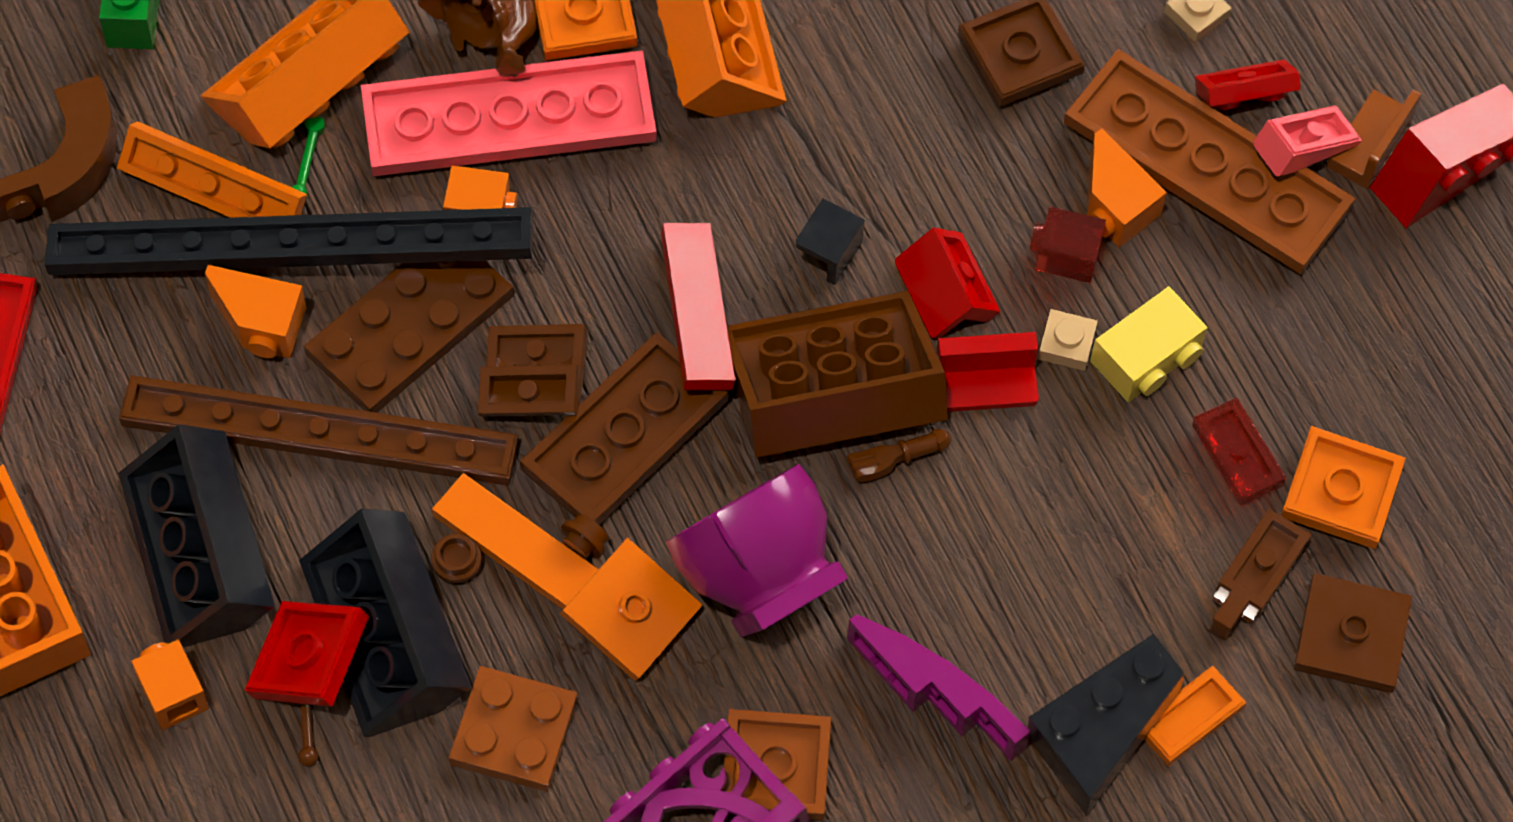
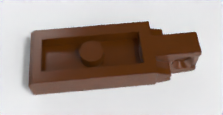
M1268 509L1218 583L1217 592L1212 601L1221 607L1213 617V623L1209 631L1226 641L1240 618L1251 624L1257 615L1260 616L1308 544L1312 534Z

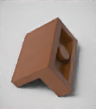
M1373 89L1351 123V126L1362 141L1353 148L1329 157L1326 167L1368 189L1412 121L1422 93L1413 89L1404 104H1401Z

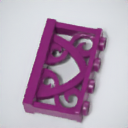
M722 718L715 725L709 722L700 727L690 737L688 741L690 747L676 759L668 757L661 761L651 771L649 775L651 781L636 794L633 791H629L621 796L610 808L609 812L612 815L604 822H662L665 812L689 808L717 810L712 822H725L730 814L736 816L731 822H808L810 818L806 807L782 784L731 728L729 723ZM715 755H729L734 757L739 763V779L731 793L722 791L727 781L723 766L720 774L715 778H708L703 773L704 766ZM752 775L758 779L779 803L771 811L743 797L749 787ZM689 778L694 787L679 788Z

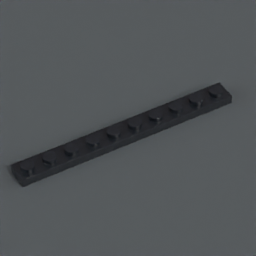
M531 207L49 224L44 265L48 275L206 270L208 265L225 269L532 259L533 213Z

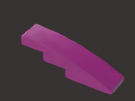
M856 614L849 620L847 640L912 712L929 700L961 736L978 725L1010 761L1026 750L1031 731L993 694L951 662L909 637Z

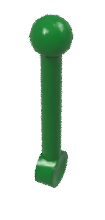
M320 116L306 120L308 138L297 182L291 187L307 194V197L308 191L305 185L317 136L325 131V123Z

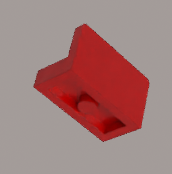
M933 227L895 258V265L931 338L938 339L943 337L964 319L989 322L1001 312L962 232Z
M1036 332L938 338L936 353L945 371L947 412L1029 407L1038 404L1039 395L1035 373V362L1038 353Z

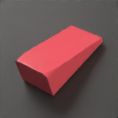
M1335 105L1267 120L1254 139L1253 144L1274 175L1278 177L1296 172L1359 145L1362 140Z

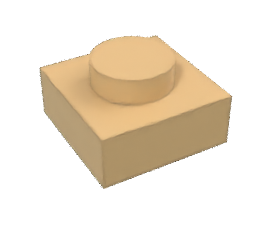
M1169 0L1166 2L1164 13L1196 43L1227 20L1232 8L1224 0Z
M1050 309L1038 359L1085 371L1098 321Z

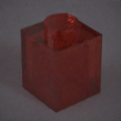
M1050 206L1045 224L1036 222L1029 250L1038 252L1035 270L1091 283L1106 220Z

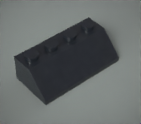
M178 424L118 474L164 643L169 644L179 639L182 648L244 631L275 608V604L225 431Z
M361 508L299 560L315 604L360 607L369 615L343 679L363 737H372L438 714L472 688L405 512Z

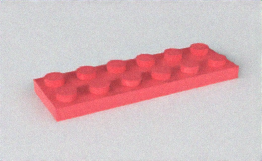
M643 51L524 65L526 71L516 77L501 76L496 69L361 85L372 176L655 142L656 127Z

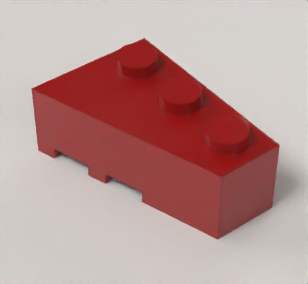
M1500 84L1408 128L1370 186L1373 193L1405 228H1408L1507 161L1513 163V93L1504 84Z

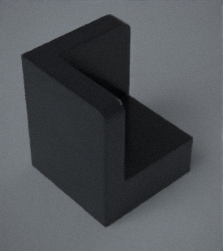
M822 198L797 237L796 248L827 263L826 280L836 285L863 242L865 219Z

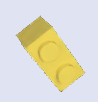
M1168 286L1095 339L1090 362L1129 403L1141 393L1148 396L1155 392L1165 382L1167 374L1176 367L1180 366L1182 369H1185L1193 364L1204 351L1202 345L1208 327Z

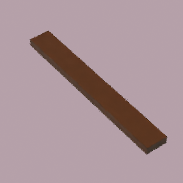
M130 375L119 417L120 424L123 427L168 433L178 424L222 430L226 433L228 443L459 478L464 473L475 481L510 486L519 443L518 434L134 375Z

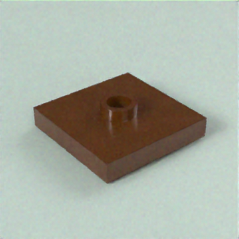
M1020 0L959 25L958 35L1000 107L1084 73V62L1047 0Z
M1313 573L1293 670L1393 693L1397 683L1412 596Z

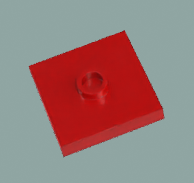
M282 601L244 691L254 699L332 707L369 615L360 607Z

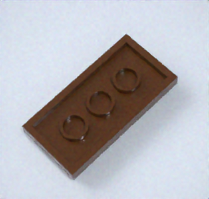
M486 260L402 263L304 345L305 355L364 411L377 413L514 297V286Z
M656 332L578 406L576 415H568L520 460V468L575 517L577 514H583L600 525L728 401L729 392L727 390H684L678 349Z

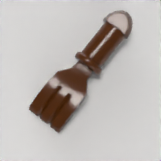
M933 429L929 434L907 441L900 440L898 444L892 446L880 445L868 450L854 452L847 455L846 458L857 481H871L891 473L895 465L901 461L907 464L912 459L936 451L939 453L944 451L951 443V436L945 430Z

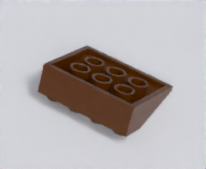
M909 291L727 325L735 374L734 388L744 427L755 458L767 455H781L787 451L807 447L827 446L838 441L863 436H877L883 432L908 427H922L930 423L948 420L945 371Z

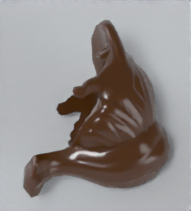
M418 0L419 7L432 18L446 22V28L450 30V41L455 51H463L464 41L480 49L497 47L496 70L499 75L516 77L526 71L523 57L517 54L516 51L533 36L537 28L535 5L532 0Z

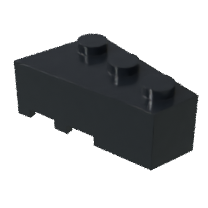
M1152 634L1029 716L1027 727L1031 731L1029 741L1086 817L1181 691L1185 673L1155 634Z

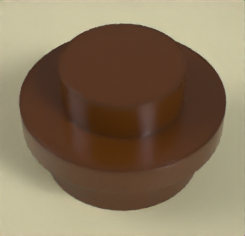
M577 514L573 520H566L561 526V530L565 535L563 539L564 545L583 559H587L588 556L599 559L605 553L604 545L609 540V537L605 530L588 516Z
M450 534L443 537L435 544L431 552L432 568L436 575L446 582L462 583L468 581L477 574L481 566L482 559L479 546L473 539L462 534Z

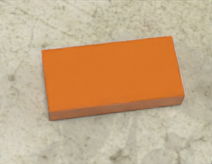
M1211 666L1181 689L1180 693L1160 717L1157 725L1149 731L1145 741L1169 767L1243 710L1247 702L1217 669Z

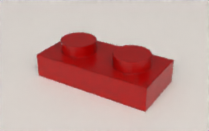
M1285 59L1195 76L1196 94L1210 107L1213 106V108L1220 110L1236 108L1241 105V101L1255 98L1262 101H1276L1283 99L1287 92L1301 90L1300 72Z

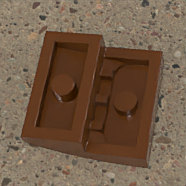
M584 324L489 326L486 366H481L478 415L480 417L576 415L586 364L588 329Z

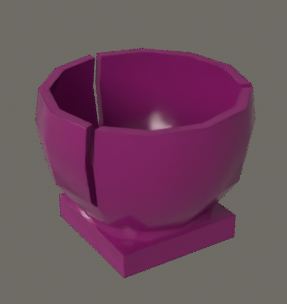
M800 464L761 484L666 541L675 566L697 593L735 609L737 616L730 621L740 638L764 630L848 579L839 561L829 563L824 558L827 514L815 483Z

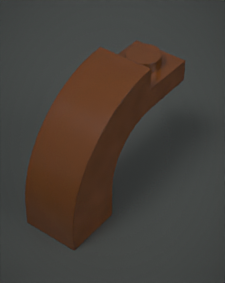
M100 74L54 90L65 124L63 140L56 152L45 162L0 179V222L9 219L25 218L35 210L46 207L51 222H54L80 208L102 186L114 162L117 132L110 102Z

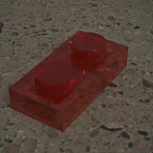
M1234 398L1194 417L1192 423L1194 430L1240 506L1284 486L1286 476L1238 398Z

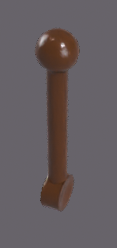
M300 704L303 748L298 754V759L302 765L310 767L318 761L319 755L316 749L313 748L311 705Z

